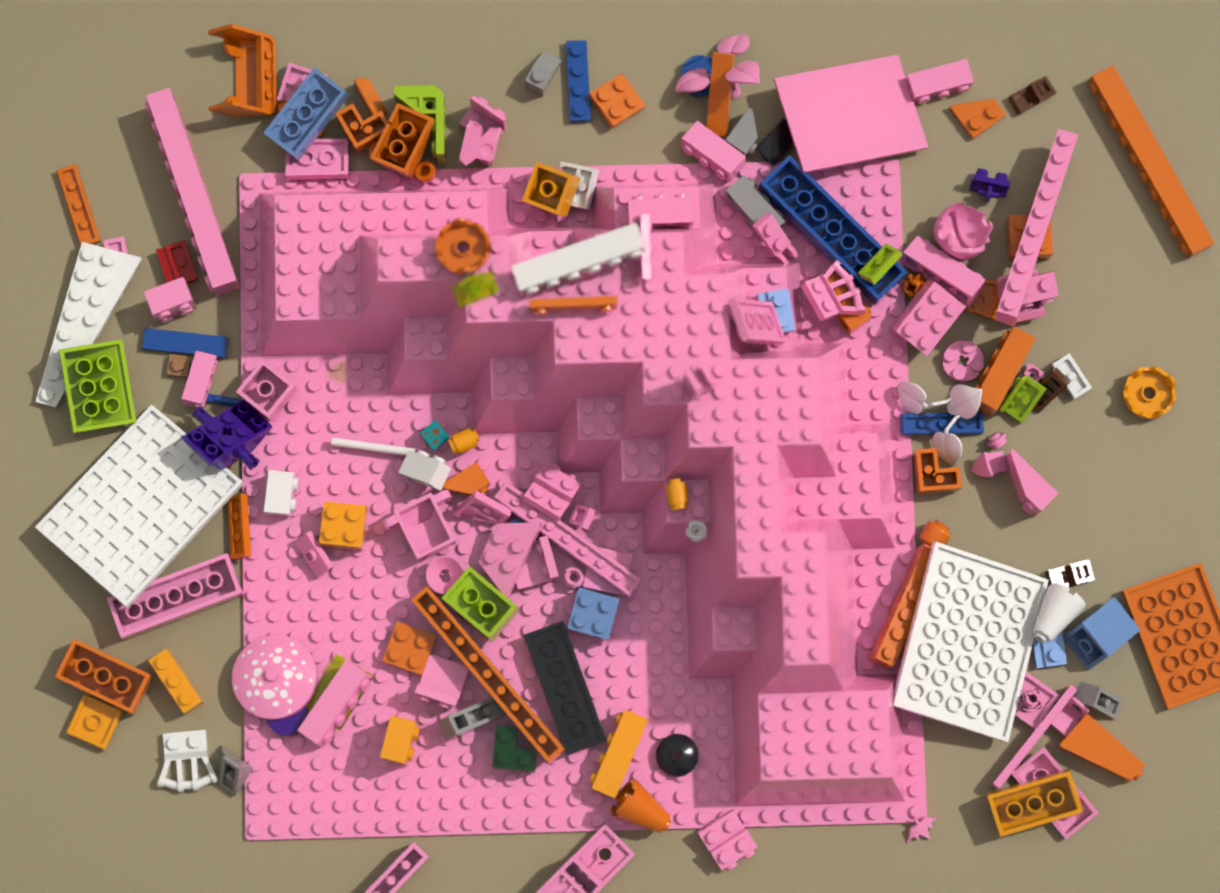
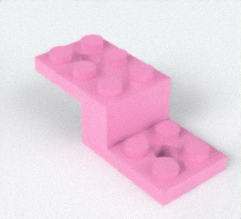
M604 824L536 893H598L635 853ZM602 848H608L611 851L609 860H602L599 857V851Z

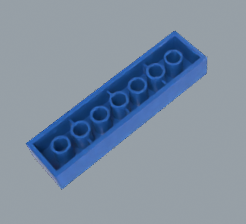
M790 155L760 183L758 190L762 194L764 193L771 203L832 263L838 260L841 263L840 266L849 275H853V282L856 287H859L861 292L875 306L906 276L907 271L896 262L875 285L860 277L858 272L873 258L882 246L808 173L803 174L801 166Z

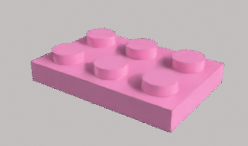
M348 138L315 139L300 160H297L286 151V180L349 178Z

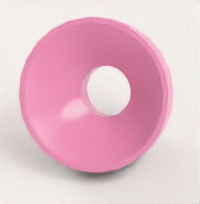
M439 556L428 565L426 580L432 590L439 594H445L464 573V569L456 558ZM443 570H448L452 573V578L449 582L445 583L440 580L439 574Z

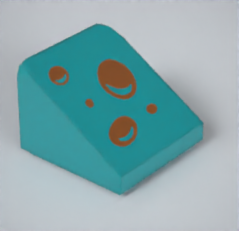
M436 420L420 432V436L433 451L450 438Z

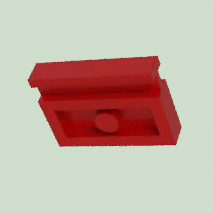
M185 240L156 249L167 283L184 277L187 284L198 280Z

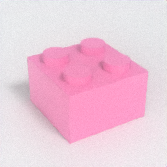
M184 277L144 291L152 315L158 323H168L174 319L173 317L180 314L181 316L189 315L193 312V309L197 308Z
M262 359L237 389L236 393L269 421H272L298 389L292 382Z

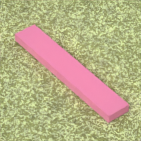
M1071 684L991 786L996 790L1002 787L1077 692V688Z

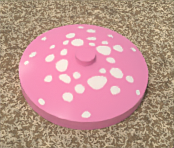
M267 635L252 641L241 651L233 667L232 686L240 704L251 714L266 720H282L297 714L310 702L317 686V667L310 652L299 641L284 635Z

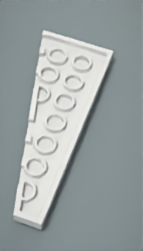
M85 242L81 243L35 402L55 408L59 406L65 395L58 349L89 345L95 342L110 318L118 300L121 299L126 286L132 280L137 267L141 264V257Z

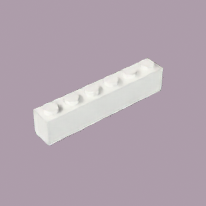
M633 223L512 265V270L519 291L523 294L531 295L539 292L538 288L547 286V288L555 287L560 284L559 281L568 279V281L575 280L582 273L588 272L591 274L600 271L602 266L608 264L609 266L622 263V259L628 257L630 259L639 258L647 250L637 223Z

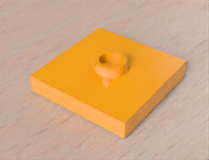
M83 694L66 733L106 750L124 711Z

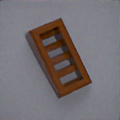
M1058 368L1053 369L1040 382L1047 389L1045 392L1050 397L1047 398L1043 394L1040 398L1044 403L1041 404L1038 401L1034 407L1039 413L1071 382ZM1047 382L1056 390L1055 392L1046 384Z

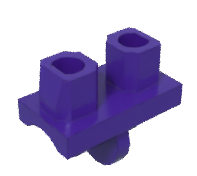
M978 168L976 174L973 175L969 190L978 192V195L985 196L984 202L989 203L991 197L996 199L998 197L1006 198L1010 182L1007 181V174L999 172L996 173L995 178H990L986 169Z

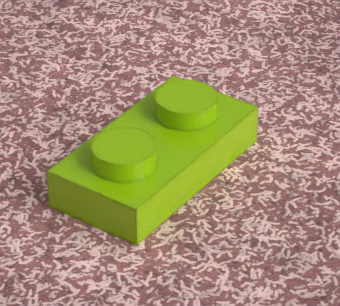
M885 244L858 274L862 279L875 285L902 256L900 250Z

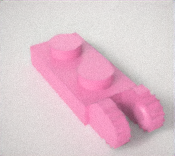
M767 212L753 225L771 254L780 263L788 264V260L781 254L785 249L792 258L795 259L799 256L790 245V240L771 213Z

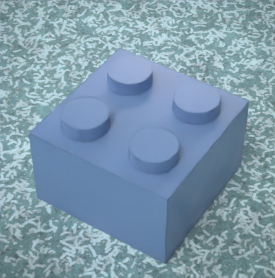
M578 588L567 631L608 642L620 599Z

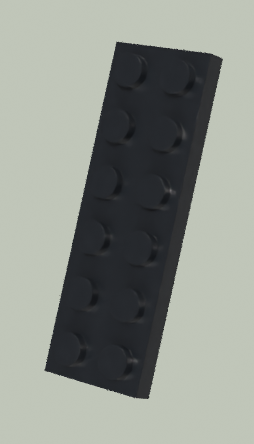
M564 621L523 635L563 747L566 749V755L606 742L607 739Z

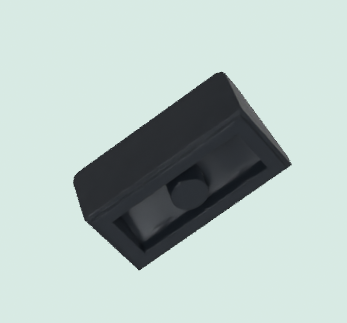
M783 118L756 147L763 159L772 165H775L794 144L787 121Z

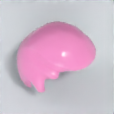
M958 202L948 206L940 213L934 225V238L939 247L951 257L960 260H970L985 250V244L990 242L989 235L993 229V224L990 221L989 225L986 223L983 211L976 210L970 205L965 207L963 202Z

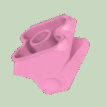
M469 120L459 162L467 166L477 158L483 164L493 165L502 127L493 124L484 132L479 120Z

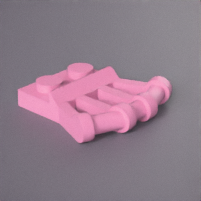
M838 260L834 261L824 274L801 284L821 322L839 314L861 315L866 312L865 306L862 305L860 288L856 287L853 282V275H849L840 266L841 263ZM833 271L842 278L833 283H829L827 280ZM846 285L849 292L836 296L834 289ZM853 298L854 306H842L840 303Z

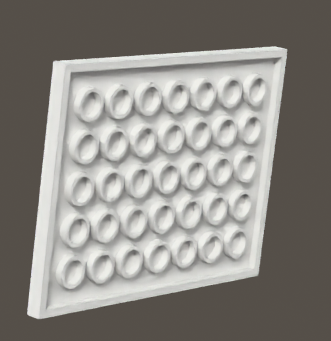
M932 542L894 689L893 706L1002 742H1008L1035 634L1033 633V628L1049 580L938 542Z

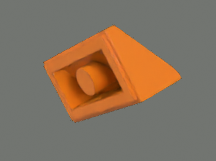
M368 78L354 79V85L371 116L380 111L386 115L387 110Z

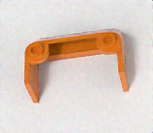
M234 24L208 30L209 35L223 38V48L226 54L235 58L236 96H229L224 100V103L210 106L209 111L231 117L268 116L274 114L277 109L276 43L274 38L269 34Z

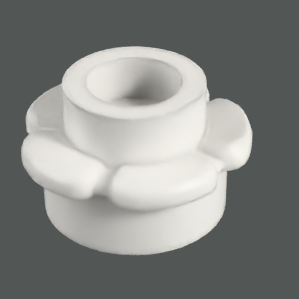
M692 521L688 524L686 535L692 541L699 542L707 536L706 525L701 521Z

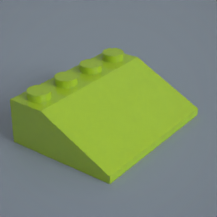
M123 339L58 349L72 433L136 423Z

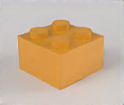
M536 162L522 201L556 215L567 217L581 177L547 164Z
M324 501L319 544L323 547L363 550L368 514L367 506Z
M391 715L380 758L408 765V761L412 762L415 754V749L412 748L413 741H418L421 729L417 727L418 723Z

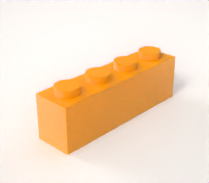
M626 709L624 713L619 712L614 723L618 725L616 732H611L606 744L610 745L607 753L602 752L598 764L601 765L599 772L594 771L589 782L593 785L592 790L613 799L616 798L649 719Z

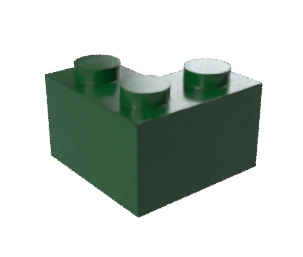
M496 725L492 768L535 773L537 750L516 748L518 727Z

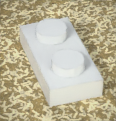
M1070 353L1051 365L1053 369L1058 368L1071 381L1065 388L1073 400L1092 389Z

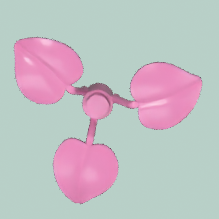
M736 34L726 37L717 45V51L740 55L749 47L750 39L747 34ZM741 62L736 68L733 67L726 73V80L732 83L731 100L741 95L739 84H760V67L757 62ZM704 68L692 69L686 72L677 82L676 94L679 92H696L704 89L711 80V74H708Z

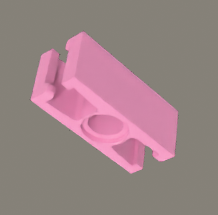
M200 351L195 352L182 395L184 406L198 409L200 406L205 407L218 363L216 355Z
M704 361L698 365V368L685 371L683 383L692 399L695 400L699 398V394L703 392L708 393L713 390L715 379Z

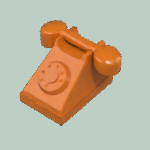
M397 103L388 120L389 124H386L379 140L373 142L369 147L370 159L387 170L394 171L411 180L416 175L422 183H429L436 177V168L431 162H422L435 120L430 116Z

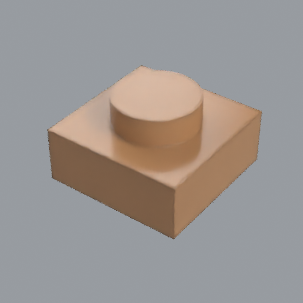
M170 354L167 376L188 378L191 357Z

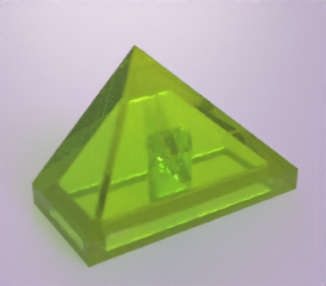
M492 272L470 275L451 287L459 309L500 292Z

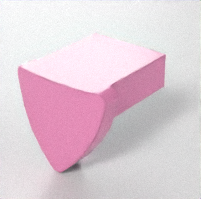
M1003 451L994 453L983 452L977 457L972 466V472L982 477H992L995 474L1009 471Z

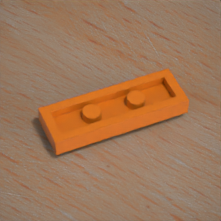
M240 493L232 496L227 502L231 560H239L251 556L247 494Z

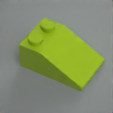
M470 566L442 597V600L492 643L520 611L512 601Z

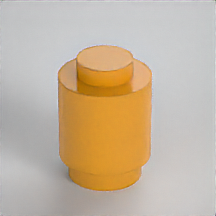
M470 427L451 435L452 438L447 439L454 455L457 453L462 454L478 447L477 442L480 441L476 430L471 431Z
M681 478L668 480L669 485H665V491L671 511L688 508L689 497L686 482H681Z

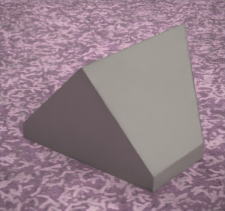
M220 745L221 771L219 785L236 796L253 767Z

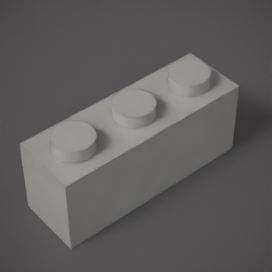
M744 175L726 189L725 198L756 233L757 231L753 225L767 212L774 216L781 228L785 223L783 214L770 205V199L764 193L761 194L757 190V185L751 178L748 179Z

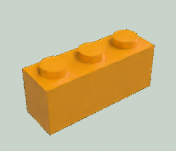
M168 649L163 650L148 660L184 714L187 715L204 704Z

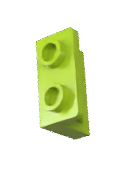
M1027 374L1015 380L1011 386L1014 390L1010 395L1008 393L1005 395L1001 402L1002 407L999 410L1002 413L1007 412L1021 423L1026 420L1047 390Z

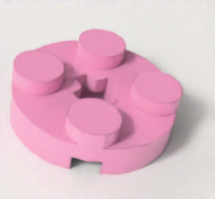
M956 341L949 345L943 354L942 368L944 373L950 379L961 383L974 380L984 367L983 354L980 348L972 341ZM960 356L968 359L966 367L962 364L958 365L957 362L960 360Z

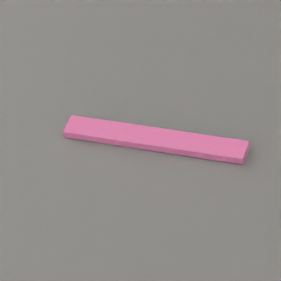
M505 481L493 497L496 501L511 509V512L526 523H542L540 533L548 536V539L625 595L631 597L642 582V579L562 521L554 520L523 501L522 499L525 494Z

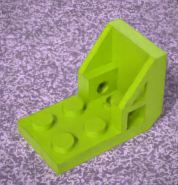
M436 85L394 86L396 104L399 103L434 118L435 123L432 127V134L436 140H432L433 158H437V164H446L444 93Z

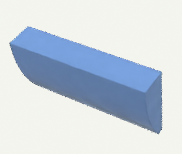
M314 67L265 130L264 134L297 160H300L349 97V94Z

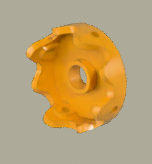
M1140 367L1127 378L1123 386L1125 405L1130 412L1140 418L1156 419L1161 417L1171 409L1176 401V381L1173 376L1167 374L1159 367ZM1145 388L1153 390L1154 397L1152 399L1144 396L1143 391Z

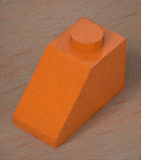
M476 462L447 480L442 488L452 493L470 496L476 490L483 494L487 493L491 483Z

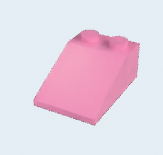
M1012 449L1005 456V460L1019 502L1022 504L1021 508L1028 515L1036 516L1059 493Z

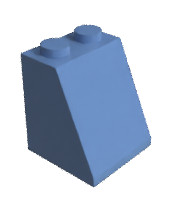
M1113 597L1066 633L1063 639L1084 666L1090 670L1125 644L1140 629L1123 609L1121 603Z

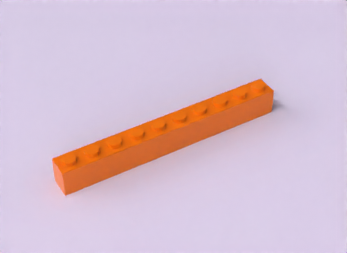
M1112 65L1096 73L1088 81L1089 89L1093 95L1096 94L1098 97L1099 106L1103 112L1107 113L1111 128L1116 130L1120 136V144L1123 148L1126 147L1131 163L1134 166L1136 165L1139 170L1141 181L1149 187L1150 197L1158 203L1163 219H1167L1170 224L1169 230L1179 240L1180 250L1188 258H1191L1210 248L1214 244L1212 237L1116 68Z
M426 586L414 596L411 601L544 759L551 764L565 752L566 749L430 588Z

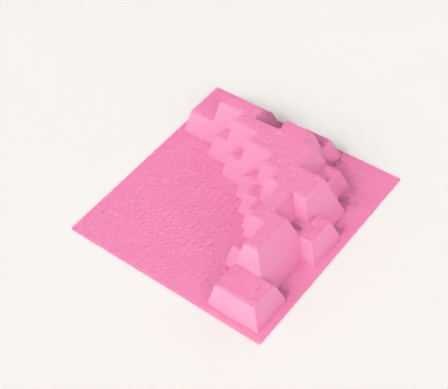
M897 159L869 160L808 173L882 247L888 244L900 250L903 256L900 163ZM745 162V166L730 183L725 179H720L712 169L706 168L700 163L586 166L600 170L590 210L571 206L567 217L556 215L522 201L534 167L436 169V177L429 183H422L416 175L411 180L391 170L349 171V178L286 180V172L241 174L239 177L241 385L263 359L298 389L272 421H269L259 413L272 425V429L251 452L259 459V464L250 470L242 462V481L244 483L242 494H247L251 543V556L243 558L244 648L252 641L267 635L288 636L305 646L315 661L318 674L314 695L306 705L308 714L346 660L372 676L369 680V687L360 693L357 704L353 709H349L345 715L344 723L335 729L333 739L329 744H325L324 747L317 745L300 732L291 736L277 734L268 726L266 719L259 718L244 708L245 762L253 767L245 781L246 839L280 840L598 831L604 824L612 831L649 830L612 816L610 814L612 804L616 806L618 800L591 789L593 786L589 783L594 771L598 773L601 767L598 764L602 752L607 753L610 746L606 742L570 755H566V752H563L549 764L518 728L516 748L537 750L535 773L492 768L496 725L518 727L508 715L446 742L438 722L450 714L492 698L491 694L469 669L457 707L451 706V709H446L438 706V701L431 699L429 703L418 699L419 695L415 694L417 684L419 685L421 675L382 662L398 621L437 635L430 655H436L465 665L411 599L426 586L430 588L426 580V569L430 562L439 556L456 558L463 566L464 571L470 566L499 590L478 562L495 525L475 521L472 515L461 513L460 517L455 516V508L469 496L450 492L452 499L440 505L439 508L456 543L418 562L401 526L384 531L381 522L395 515L393 511L408 504L409 501L415 498L417 500L431 492L435 495L441 491L409 480L398 473L406 457L404 455L331 446L332 437L415 448L416 453L418 450H422L428 453L431 458L436 455L445 460L444 464L451 468L446 481L477 462L491 483V486L488 487L489 491L485 495L495 500L493 497L505 481L525 494L545 462L548 464L554 463L560 467L561 472L566 475L573 474L578 478L581 483L579 491L560 518V521L596 547L632 554L633 557L629 571L642 579V582L631 597L625 594L624 596L587 589L620 599L608 642L571 631L567 632L606 739L608 740L611 732H616L618 725L614 723L619 712L624 713L625 709L649 719L618 793L629 780L632 782V778L636 779L670 814L669 820H671V824L668 829L703 828L731 809L735 811L744 827L915 823L913 821L914 817L918 821L923 816L927 817L923 716L893 706L894 689L907 639L893 668L885 669L868 660L916 552L911 435L901 436L900 414L910 413L902 407L897 388L900 382H909L907 341L890 328L906 308L905 292H903L904 284L902 283L904 279L876 306L862 292L860 293L862 304L865 303L870 308V315L872 317L869 322L849 335L835 316L821 322L801 284L824 274L832 262L784 216L783 220L785 223L782 230L790 240V245L799 256L794 259L785 249L781 254L788 260V264L780 263L771 254L763 240L724 196L726 189L744 175L756 183L758 190L760 183L782 162H777L775 165L769 162ZM678 194H686L687 197H692V227L651 229L650 243L652 244L650 261L653 266V273L650 280L644 283H634V259L628 257L622 259V263L609 266L608 264L602 266L598 272L591 274L588 272L582 273L578 279L559 281L560 284L555 287L547 288V286L538 288L539 292L531 295H526V293L523 294L519 291L512 265L628 226V200L632 199V197L644 196L645 199H653V196L665 195L666 198H674ZM770 203V205L776 210L777 208L772 203ZM456 218H465L479 223L490 239V255L487 262L480 270L468 275H458L448 271L441 265L436 254L435 243L441 228ZM465 242L457 246V250L460 253H466L470 248ZM901 256L897 262L904 268V265L901 263ZM788 289L795 332L784 333L786 342L780 345L742 342L736 332V322L730 315L728 301L735 298L758 300V293ZM617 296L618 302L617 308H613L612 312H600V309L547 311L545 315H535L534 312L529 310L530 299ZM705 361L715 379V384L712 391L708 393L703 392L698 395L699 398L693 400L683 383L684 374L689 369L694 370L698 368V365ZM436 420L450 438H452L451 435L470 427L471 431L476 430L480 441L477 442L478 447L462 454L457 453L454 455L448 440L433 451L420 436V432ZM268 470L294 472L296 478H299L298 491H294L293 497L297 501L296 511L292 512L291 517L266 515L264 513ZM681 478V482H686L688 508L671 511V506H668L665 485H669L668 480ZM324 501L366 505L368 514L364 549L354 550L321 546L333 567L323 576L317 578L297 547L296 542L309 531L313 533L319 542ZM576 504L596 510L588 530L568 523ZM511 512L510 517L503 523H511L512 520L520 517ZM692 521H701L706 525L707 536L699 542L692 541L686 535L688 524ZM539 532L535 541H538L539 537H543L544 535ZM549 539L559 579L520 590L515 583L508 599L520 611L493 643L442 600L445 594H439L431 588L430 590L563 746L523 635L560 621H564L567 630L578 588H583V583L577 588L568 587L564 583L563 574L570 567H578L583 571L585 578L587 566ZM443 570L439 574V578L442 582H449L452 578V573L448 570ZM576 574L570 575L571 581H576L578 579V576ZM391 715L416 721L418 723L417 727L421 728L418 741L414 740L412 748L415 749L413 761H408V765L380 758ZM672 734L688 736L698 748L699 758L697 765L690 773L684 776L675 777L668 775L662 771L657 763L656 751L658 745L665 737ZM675 751L673 754L676 759H680L682 756L680 751Z

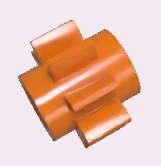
M912 273L908 275V279L902 281L904 284L903 292L909 295V299L913 298L927 281L922 277V273L916 276Z

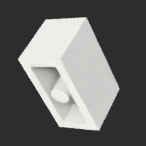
M409 450L398 473L409 480L441 491L451 470L449 466L444 464L445 460L436 455L431 458L428 453L422 450H418L417 453Z
M268 470L264 513L266 515L291 517L292 512L296 511L297 501L293 497L294 491H298L299 478H296L294 472Z

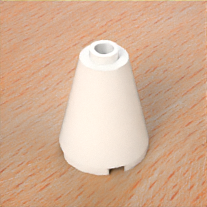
M1051 583L1045 593L1033 628L1035 639L1041 643L1051 642L1086 607V603L1080 595L1075 593L1073 596L1068 592L1070 588L1062 584Z

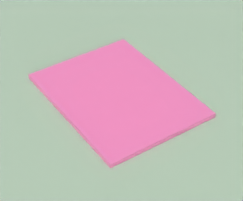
M898 55L774 78L775 87L803 174L928 149V144Z

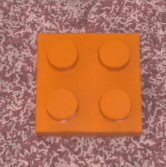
M623 73L593 90L588 95L611 129L646 107Z
M397 621L382 662L422 676L437 635Z

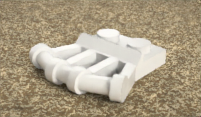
M206 730L163 734L165 762L157 787H168L178 790V792H184L186 789L198 791L199 788L211 782L216 783L219 781L208 758ZM202 758L209 774L199 779L197 759ZM191 759L192 780L184 781L182 760ZM172 761H176L177 781L167 778Z

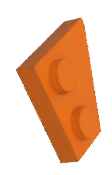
M995 99L955 104L949 107V110L972 140L1006 116Z

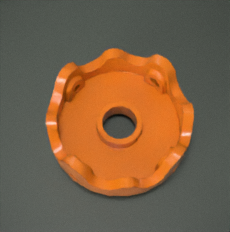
M456 218L443 226L438 234L435 243L437 258L441 265L452 273L458 275L472 274L480 270L489 258V236L479 223L465 218ZM462 242L467 243L470 247L468 252H458V244Z

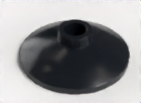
M672 734L665 737L658 745L656 751L659 767L666 774L675 777L690 773L697 765L699 758L696 744L691 738L683 734ZM675 751L681 752L682 756L680 759L674 757Z

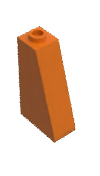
M1088 713L1056 745L1059 749L1125 781H1131L1132 779L1136 781L1144 772L1142 768L1145 764Z

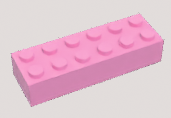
M226 553L154 580L128 609L114 596L108 597L107 601L120 637L126 640L244 596L232 560L229 554Z

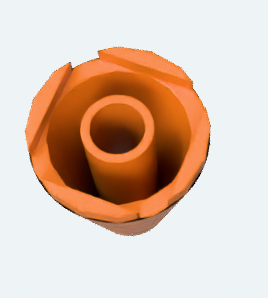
M632 778V782L629 780L615 798L618 800L617 805L614 806L612 804L610 809L612 816L660 833L662 830L665 832L671 824V820H669L670 814L634 778Z

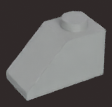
M544 51L531 68L525 80V87L544 96L562 60Z
M748 108L725 140L745 156L748 154L751 156L758 146L756 145L758 137L753 109Z
M1084 682L1079 683L1075 693V698L1089 710L1116 720L1123 701L1119 697L1099 686Z

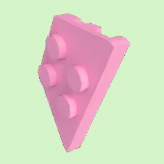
M496 523L478 562L499 591L507 598H509L541 530L542 523Z

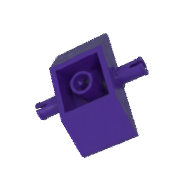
M242 400L215 417L209 415L202 406L194 410L192 416L202 425L182 436L181 440L209 466L223 470L236 461L241 460L248 469L252 470L259 464V459L251 452L272 429V425L247 402Z

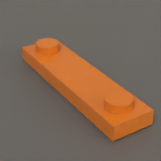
M617 296L529 300V310L534 312L535 315H545L547 311L600 309V312H612L613 308H617L618 305Z

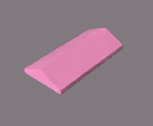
M1043 747L1016 768L1012 775L1020 784L1063 771V769L1047 749ZM1077 786L1083 812L1052 821V824L1066 840L1099 814Z

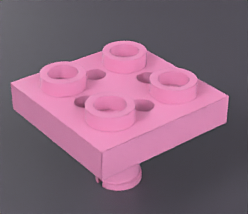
M1026 672L1020 695H1024L1019 697L1015 717L1035 730L1053 706L1059 694Z

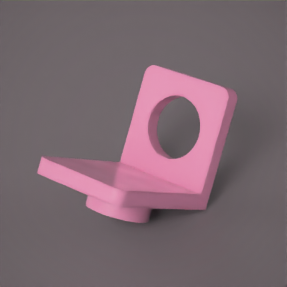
M1072 697L1051 723V726L1066 737L1079 720L1089 712V709L1075 697ZM1073 704H1075V705H1077L1078 707H1080V709H1081L1082 711L1077 710V709L1073 706Z

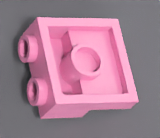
M545 462L522 500L554 520L559 521L578 493L581 483L575 475H566L561 472L558 465Z
M733 809L697 831L721 870L726 869V871H729L737 865L736 861L740 858L747 859L755 854L754 849L757 848V845Z

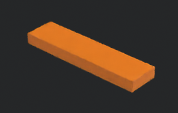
M714 52L706 127L716 135L726 137L728 135L732 83L726 80L725 75L734 67L735 54Z
M73 164L56 170L80 247L82 242L93 245L100 243L101 239L77 165Z

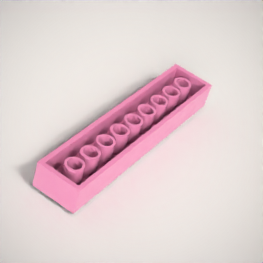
M170 87L146 95L148 102L145 103V107L151 120H155L151 124L157 138H161L158 141L160 150L164 158H168L164 160L170 176H174L171 182L177 196H181L178 199L183 214L188 216L184 220L190 234H194V237H191L193 246L197 254H201V256H198L200 266L203 272L208 274L204 276L210 292H215L217 297L238 290L240 285L174 95Z

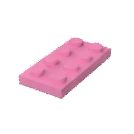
M740 298L728 301L730 315L736 322V332L742 342L780 345L786 342L773 302Z

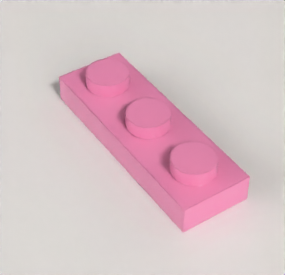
M640 214L632 219V223H637L640 228L647 250L642 253L641 257L634 259V283H644L650 280L653 273V266L650 261L652 244L650 243L652 225L649 221V214Z

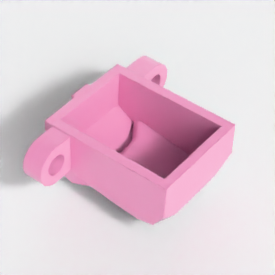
M449 490L441 491L435 495L431 492L417 500L415 498L409 501L408 504L394 510L395 515L381 522L384 531L401 526L418 562L456 543L439 508L440 505L452 499Z

